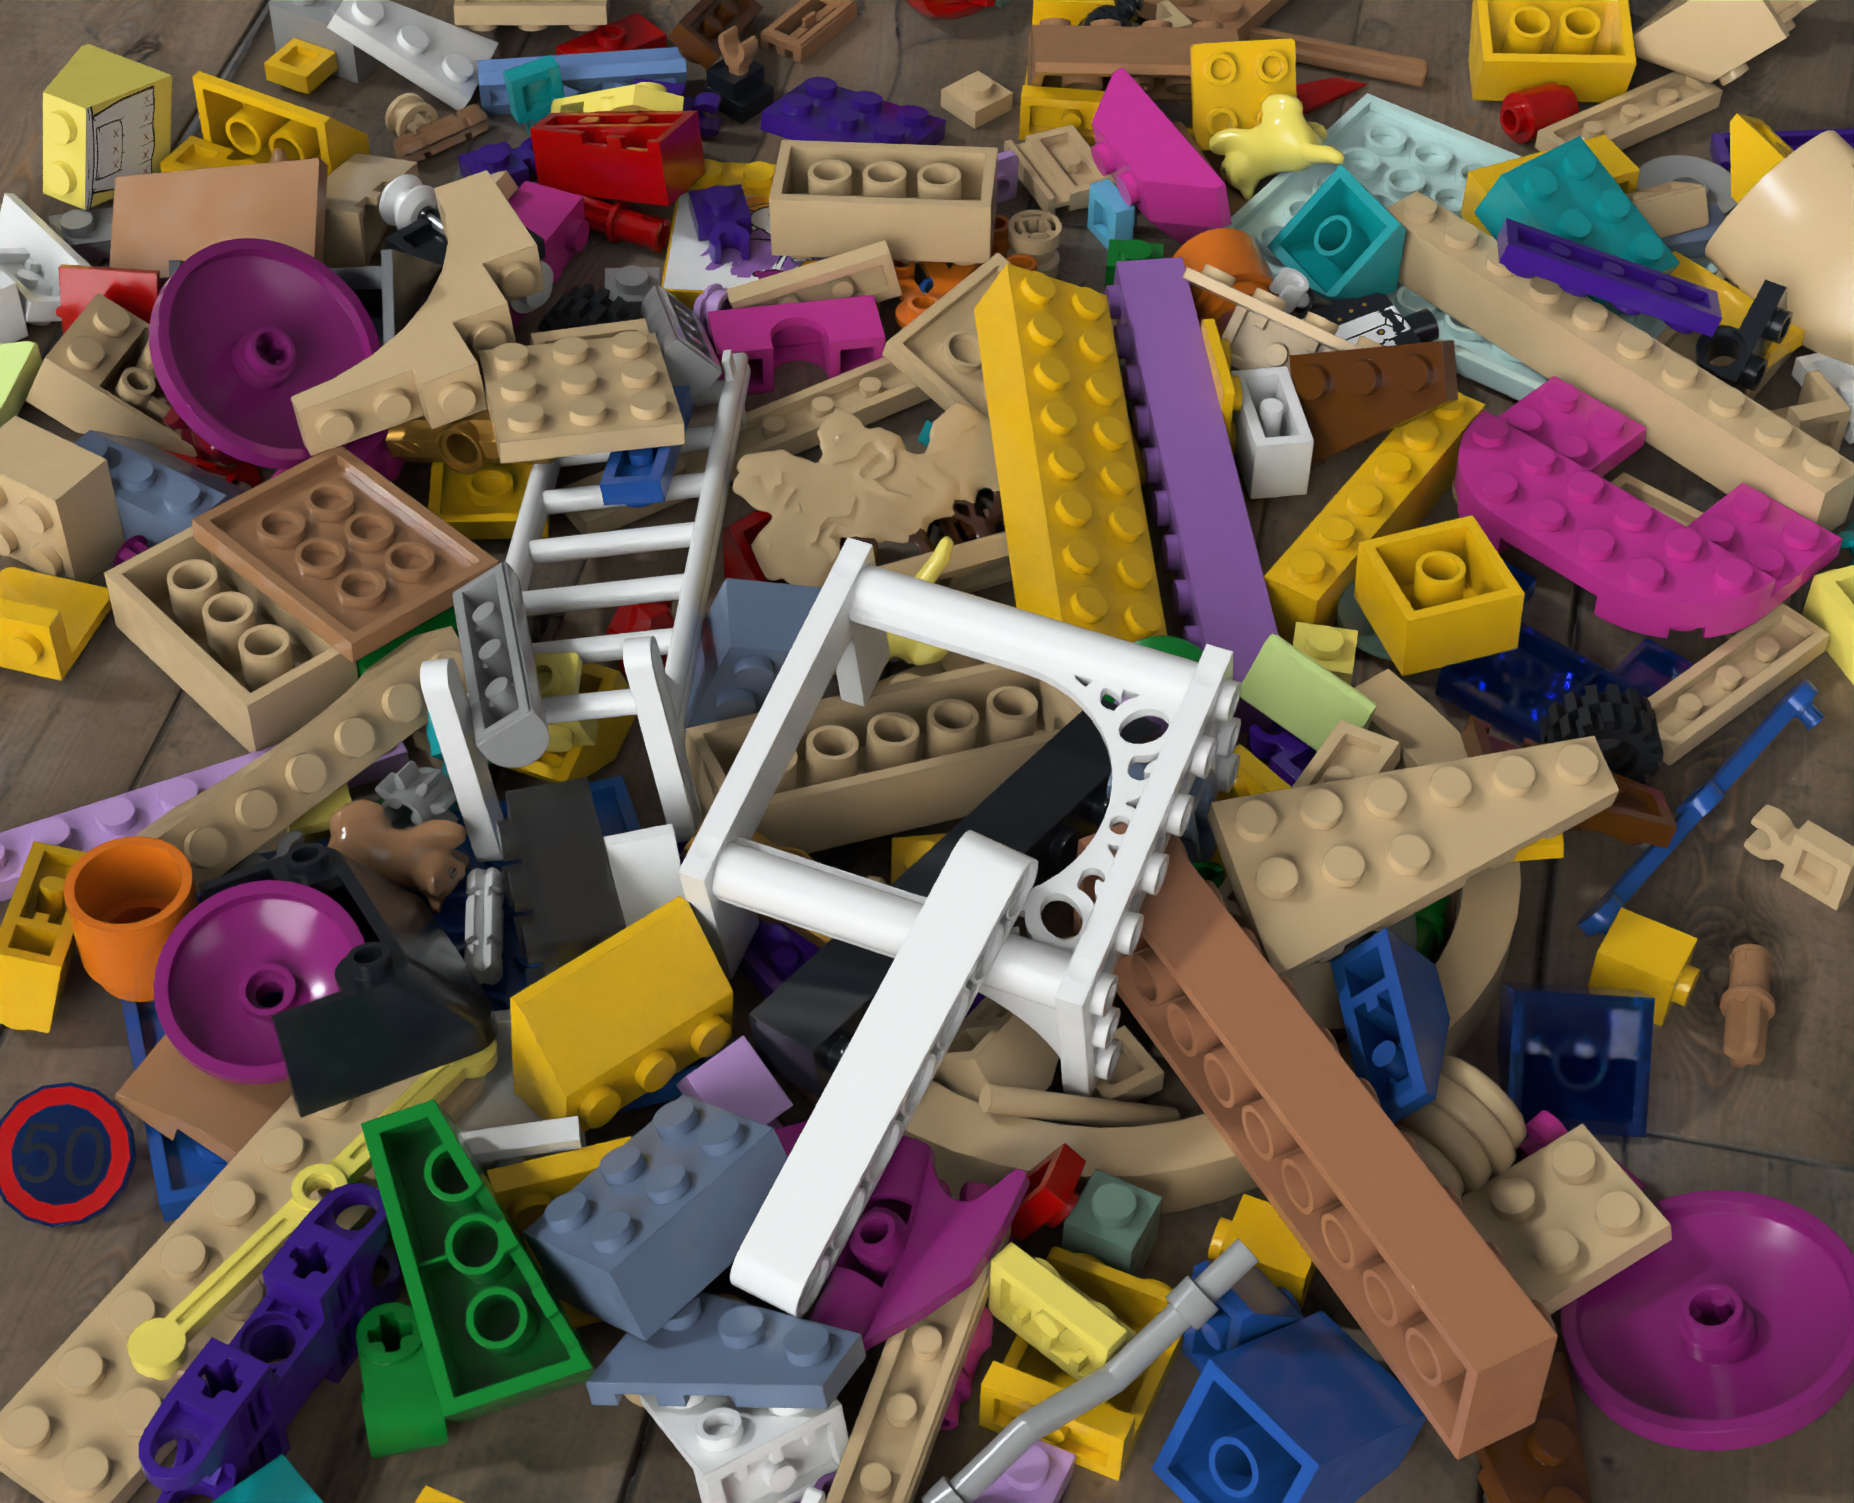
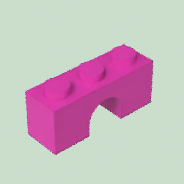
M874 295L707 312L708 338L722 370V374L716 381L724 379L721 363L724 350L731 349L732 354L746 353L748 355L747 364L751 368L747 395L774 392V370L787 362L807 361L814 363L825 371L827 379H831L884 357L882 354L885 348V334Z

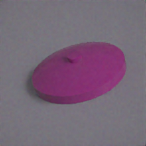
M255 238L221 241L209 245L189 257L162 287L155 301L149 325V346L154 371L166 398L176 413L197 435L218 450L238 460L268 468L290 469L313 457L310 456L303 443L291 397L337 377L381 348L376 329L365 307L352 289L334 271L311 255L294 247ZM349 442V443H347V444H344V445H342V446L345 448V447L348 446L351 442Z
M1710 1190L1676 1195L1654 1202V1206L1671 1224L1672 1240L1561 1309L1562 1332L1571 1367L1581 1388L1593 1404L1607 1417L1634 1434L1656 1443L1676 1448L1700 1451L1737 1450L1778 1440L1802 1429L1826 1413L1843 1397L1854 1382V1255L1837 1233L1819 1218L1789 1202L1771 1196L1734 1190Z

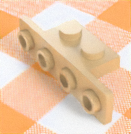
M1205 264L1201 273L1187 267L1182 277L1189 284L1236 305L1221 339H1228L1231 349V366L1238 370L1287 366L1291 376L1289 355L1383 347V345L1361 335L1356 345L1335 335L1339 325L1308 311L1304 321L1284 312L1287 301L1260 288H1256L1252 297L1232 288L1236 280L1235 277L1208 264Z

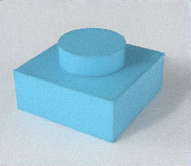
M1109 178L1090 184L1087 228L1107 250L1110 239L1126 241L1133 239V229L1137 225L1135 205H1127L1121 197L1118 188Z

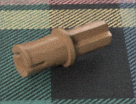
M1756 944L1739 945L1732 950V954H1729L1728 990L1722 994L1719 1007L1722 1015L1726 1018L1723 1052L1730 1057L1731 1065L1737 1068H1743L1747 1064L1758 1066L1764 1060L1767 1022L1773 1018L1776 1010L1775 1000L1770 994L1771 968L1773 967L1774 959L1772 953L1767 948Z

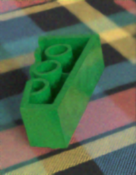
M433 1099L361 1123L443 1418L457 1424H462L585 1383L599 1367L450 1115Z

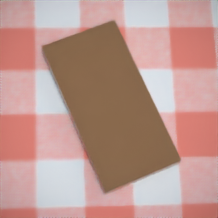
M320 158L115 177L109 267L159 270L160 285H165L170 278L169 260L186 261L193 254L209 245L240 238L265 239L279 242L301 250L323 263L328 165Z

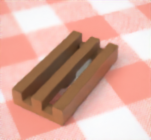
M800 0L760 32V47L769 51L776 45L778 55L786 57L789 53L793 52V61L802 64L857 19V3L852 0Z

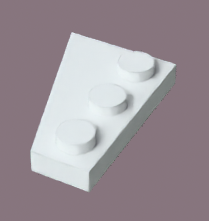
M342 0L327 26L328 29L457 111L467 105L479 83L477 60H491L499 44L496 41L390 0Z

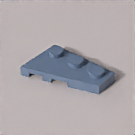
M700 1292L647 1341L627 1332L586 1381V1386L592 1405H619L622 1394L656 1395L658 1406L686 1407L690 1395L731 1396L736 1407L828 1409L864 1361L866 1354L862 1335L859 1333Z

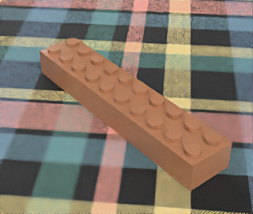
M1120 823L1112 826L1111 831L1116 834H1124L1128 825ZM1096 833L1078 840L1077 857L1086 849ZM1171 834L1164 851L1165 854L1169 855V864L1162 887L1156 896L1146 894L1138 912L1144 915L1143 928L1138 944L1131 956L1121 953L1113 974L1118 975L1116 992L1455 1458L1459 1460L1535 1423L1558 1338L1549 1312L1539 1301L1530 1300L1510 1274L1508 1263L1501 1250L1494 1243L1484 1241L1467 1219L1458 1195L1449 1186H1442L1423 1162L1419 1147L1412 1136L1406 1131H1399L1381 1108L1379 1098L1373 1086L1365 1078H1358L1341 1057L1338 1045L1331 1032L1324 1026L1318 1027L1302 1007L1292 982L1285 976H1278L1262 955L1261 947L1253 932L1246 927L1241 928L1225 908L1224 900L1217 886L1210 880L1204 881L1190 863L1181 840L1176 835ZM1090 875L1082 880L1079 889L1087 894L1095 904L1096 880L1104 882V880L1097 875ZM1074 908L1073 933L1077 936L1081 931L1083 922L1079 913Z

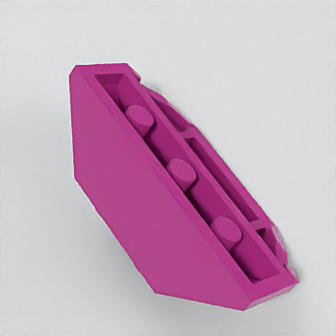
M1123 67L1114 71L1092 120L1096 145L1091 147V154L1099 172L1103 176L1111 175L1116 181L1121 197L1128 206L1135 204L1149 222L1181 245L1200 233L1231 225L1225 182Z

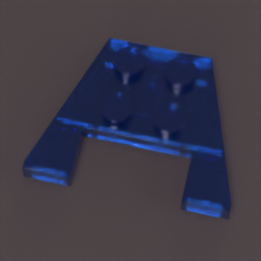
M1504 561L1525 593L1524 605L1533 597L1537 579ZM1521 622L1517 649L1442 667L1438 676L1435 694L1475 717L1491 723V726L1521 743L1526 737L1542 744L1539 732L1542 731L1541 719L1543 715L1550 716L1548 707L1555 701L1563 706L1566 705L1565 694L1574 690L1578 697L1585 696L1584 686L1596 684L1598 693H1605L1607 684H1618L1621 695L1630 687L1638 691L1639 699L1644 696L1648 698L1692 667L1694 663L1645 638L1613 671H1610Z

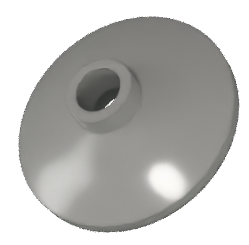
M1668 155L1652 159L1639 168L1640 174L1636 191L1672 181L1697 183L1705 186L1707 205L1717 203L1726 217L1738 204L1731 197V173L1718 164L1706 159L1687 155Z

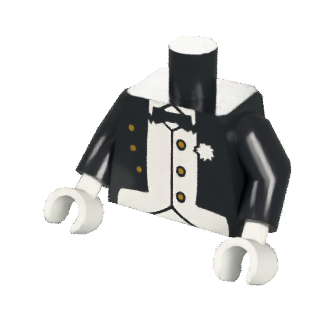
M1290 267L1282 268L1269 286L1272 293L1279 294V298L1288 302L1284 312L1291 313L1295 310L1298 313L1297 318L1303 321L1308 311L1339 325L1336 336L1355 345L1360 335L1383 346L1432 342L1439 338L1437 321L1429 309L1425 308L1402 317L1384 294L1375 293L1359 298L1330 297L1309 288V282L1306 277Z

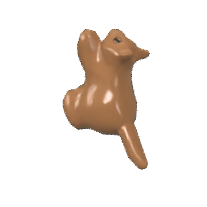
M364 799L345 804L334 812L329 819L331 837L327 847L336 849L405 889L420 892L426 897L432 913L438 914L441 912L445 898L452 893L457 883L466 876L470 859L466 854L455 849L466 840L467 829L460 824L448 820L432 819L411 828L398 829L393 826L391 820L385 815V809L382 805Z

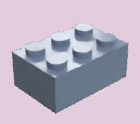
M682 1094L677 1100L661 1107L655 1113L653 1120L627 1143L606 1154L601 1160L599 1167L570 1192L554 1199L546 1207L544 1214L522 1233L559 1300L647 1341L734 1262L740 1246L788 1157L773 1127Z

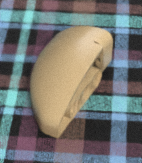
M1828 130L1818 134L1783 159L1741 199L1710 238L1705 248V256L1736 288L1752 300H1755L1765 279L1787 287V310L1793 312L1791 324L1805 330L1802 346L1816 353L1854 366V148L1837 132Z

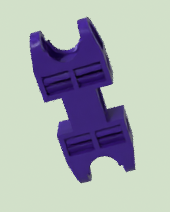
M358 1183L346 1184L328 1193L301 1221L263 1270L262 1275L267 1295L231 1342L225 1344L212 1337L167 1394L139 1441L138 1457L146 1479L155 1487L162 1489L157 1503H183L187 1497L192 1495L207 1496L214 1501L281 1454L286 1456L291 1449L286 1428L323 1377L339 1384L358 1358L356 1330L361 1318L373 1307L395 1302L402 1288L400 1262L395 1252L384 1246L387 1242L390 1226L379 1189L374 1186ZM353 1205H366L377 1211L368 1224L360 1230L343 1229L335 1221L343 1210ZM374 1266H382L388 1271V1275L380 1285L373 1287L372 1274ZM275 1359H285L278 1363L268 1364ZM176 1439L177 1453L172 1468L160 1466L155 1462L158 1450L164 1444Z

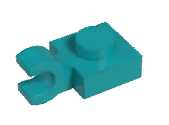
M552 55L503 71L511 114L519 125L525 123L529 135H531L530 128L551 112L552 101L565 97L560 67Z

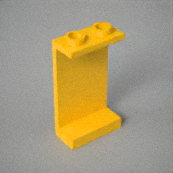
M1033 0L1032 25H1040V21L1047 18H1064L1070 20L1071 25L1078 26L1087 14L1102 5L1115 6L1114 0ZM1027 65L1025 85H1022L1019 140H1025L1027 135L1073 124L1088 145H1096L1092 120L1105 91L1027 85Z

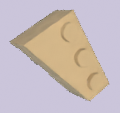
M355 153L327 176L323 264L328 268L381 266V250L387 249L386 237L399 231L396 226L387 224L380 216L379 204L382 192L391 181L401 175L412 174L419 178L417 162Z

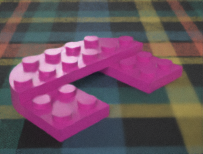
M1553 376L1498 417L1484 410L1468 426L1460 443L1454 482L1458 497L1457 512L1459 517L1473 515L1498 554H1501L1513 545L1597 596L1594 615L1636 633L1668 638L1670 629L1691 631L1701 628L1703 638H1710L1741 630L1770 613L1838 557L1843 538L1743 482L1688 526H1684L1601 478L1644 445L1647 428L1556 376Z

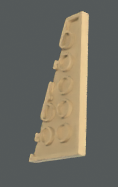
M1595 736L1215 801L1210 804L1207 819L1247 928L1257 938L1262 955L1278 976H1285L1291 981L1293 973L1317 960L1323 964L1343 953L1345 945L1372 930L1380 932L1385 928L1391 927L1464 887L1467 879L1490 866L1495 870L1515 858L1517 851L1543 837L1550 840L1613 805L1619 789Z

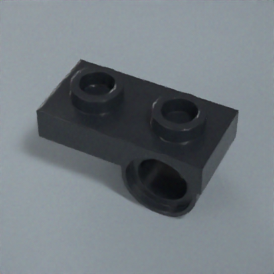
M1765 279L1739 329L1720 325L1712 337L1704 334L1699 337L1696 343L1697 365L1731 387L1738 389L1743 394H1745L1747 389L1755 391L1766 371L1768 361L1764 357L1771 343L1780 344L1783 341L1792 321L1793 312L1787 310V287ZM1720 356H1728L1736 360L1728 366H1715L1710 363L1713 359Z

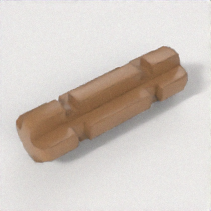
M471 104L456 112L457 117L451 113L417 128L415 131L417 135L415 136L413 132H408L397 137L393 142L394 155L396 159L414 161L418 164L426 159L425 154L430 158L466 142L465 136L467 135L469 139L486 133L489 128L486 112L481 110L477 104Z

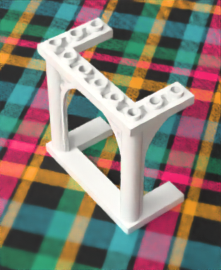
M847 537L678 871L686 901L690 904L726 978L731 980L760 924L757 913L895 959L927 897L751 841L835 670L841 700L865 707L890 657L886 633L889 632L1040 679L1069 696L1084 710L1100 732L1107 747L1112 767L1111 796L1105 817L1086 849L1059 874L1032 888L1019 914L1020 917L1025 918V927L1029 938L1019 936L1018 926L1012 927L979 993L997 1002L1022 1019L1052 1047L1061 1061L1064 1093L1092 1097L1099 1078L1107 1081L1111 1079L1122 1048V1041L1114 1038L1119 1023L1120 1009L1112 1006L1118 986V975L1113 974L1121 953L1131 956L1138 944L1144 923V915L1138 912L1146 894L1156 896L1162 887L1169 864V855L1165 854L1164 851L1171 834L1181 837L1186 830L1194 803V797L1189 795L1196 777L1206 779L1212 769L1217 779V795L1219 791L1229 793L1238 773L1240 755L1233 753L1239 736L1241 719L1235 718L1233 715L1239 702L1242 684L1233 680V651L1206 644L1199 662L878 567L875 563L872 544ZM1104 695L1111 696L1120 705L1114 711L1107 709L1101 704L1102 697ZM1123 697L1131 698L1122 703ZM1145 716L1159 717L1164 719L1169 725L1167 731L1161 737L1144 744H1132L1120 736L1122 729L1128 723ZM1151 762L1144 769L1145 780H1135L1130 777L1129 771L1133 764ZM1117 823L1128 825L1124 834L1112 832L1111 827ZM1090 875H1097L1104 880V882L1096 880L1095 904L1087 894L1079 889L1082 880ZM1059 900L1067 902L1074 907L1083 922L1079 934L1071 939H1061L1048 932L1041 919V913L1045 905L1051 901Z

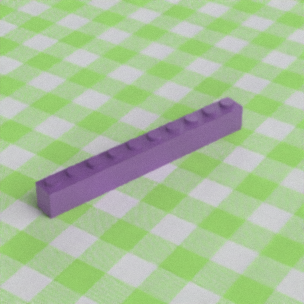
M1183 257L1116 261L1114 285H1106L1104 294L1107 295L1110 317L1115 319L1117 324L1114 325L1113 330L1118 359H1125L1126 363L1123 366L1122 372L1125 399H1134L1135 406L1132 409V429L1136 441H1144L1145 445L1141 456L1147 477L1145 483L1154 484L1155 491L1152 492L1151 497L1153 523L1155 527H1164L1165 535L1162 536L1161 542L1163 567L1165 571H1174L1176 579L1172 582L1174 614L1176 617L1184 616L1186 626L1183 627L1182 639L1194 643L1203 651L1206 644L1233 651V680L1242 684L1267 638L1272 633L1278 635L1190 285L1189 282L1182 278L1186 270ZM1241 697L1239 698L1233 717L1241 719L1239 733L1249 732V727L1254 724L1258 725L1263 731H1270L1273 720Z

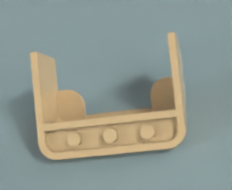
M1672 0L1633 32L1635 55L1642 60L1706 83H1711L1718 79L1721 85L1724 86L1749 70L1746 64L1747 61L1786 39L1790 35L1788 32L1796 27L1792 18L1818 0Z

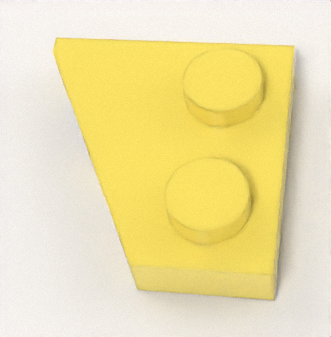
M639 82L633 85L554 99L551 103L550 113L683 111L684 97L666 92V87L661 84Z

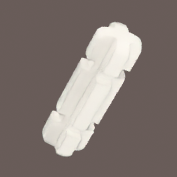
M494 867L486 870L475 868L467 875L466 881L468 899L466 900L465 942L467 946L464 950V961L480 985L483 983L495 985L503 977V874Z

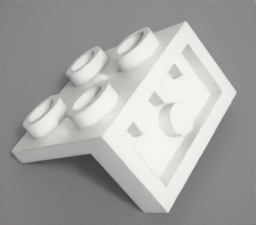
M639 1394L644 1408L693 1468L702 1503H794L801 1501L808 1486L814 1487L818 1479L825 1474L837 1473L849 1441L842 1404L837 1398H835L828 1409L736 1407L731 1396L690 1395L687 1406L683 1407L658 1406L656 1395Z

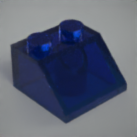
M1501 981L1497 1040L1500 1088L1513 1100L1523 1115L1525 1124L1545 1110L1554 1115L1564 1125L1567 1132L1583 1123L1594 1135L1646 1138L1655 998L1636 989Z

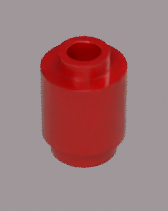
M1554 82L1512 92L1503 100L1500 111V124L1504 132L1514 142L1525 143L1537 139L1538 130L1577 114L1579 111L1578 100L1570 87Z

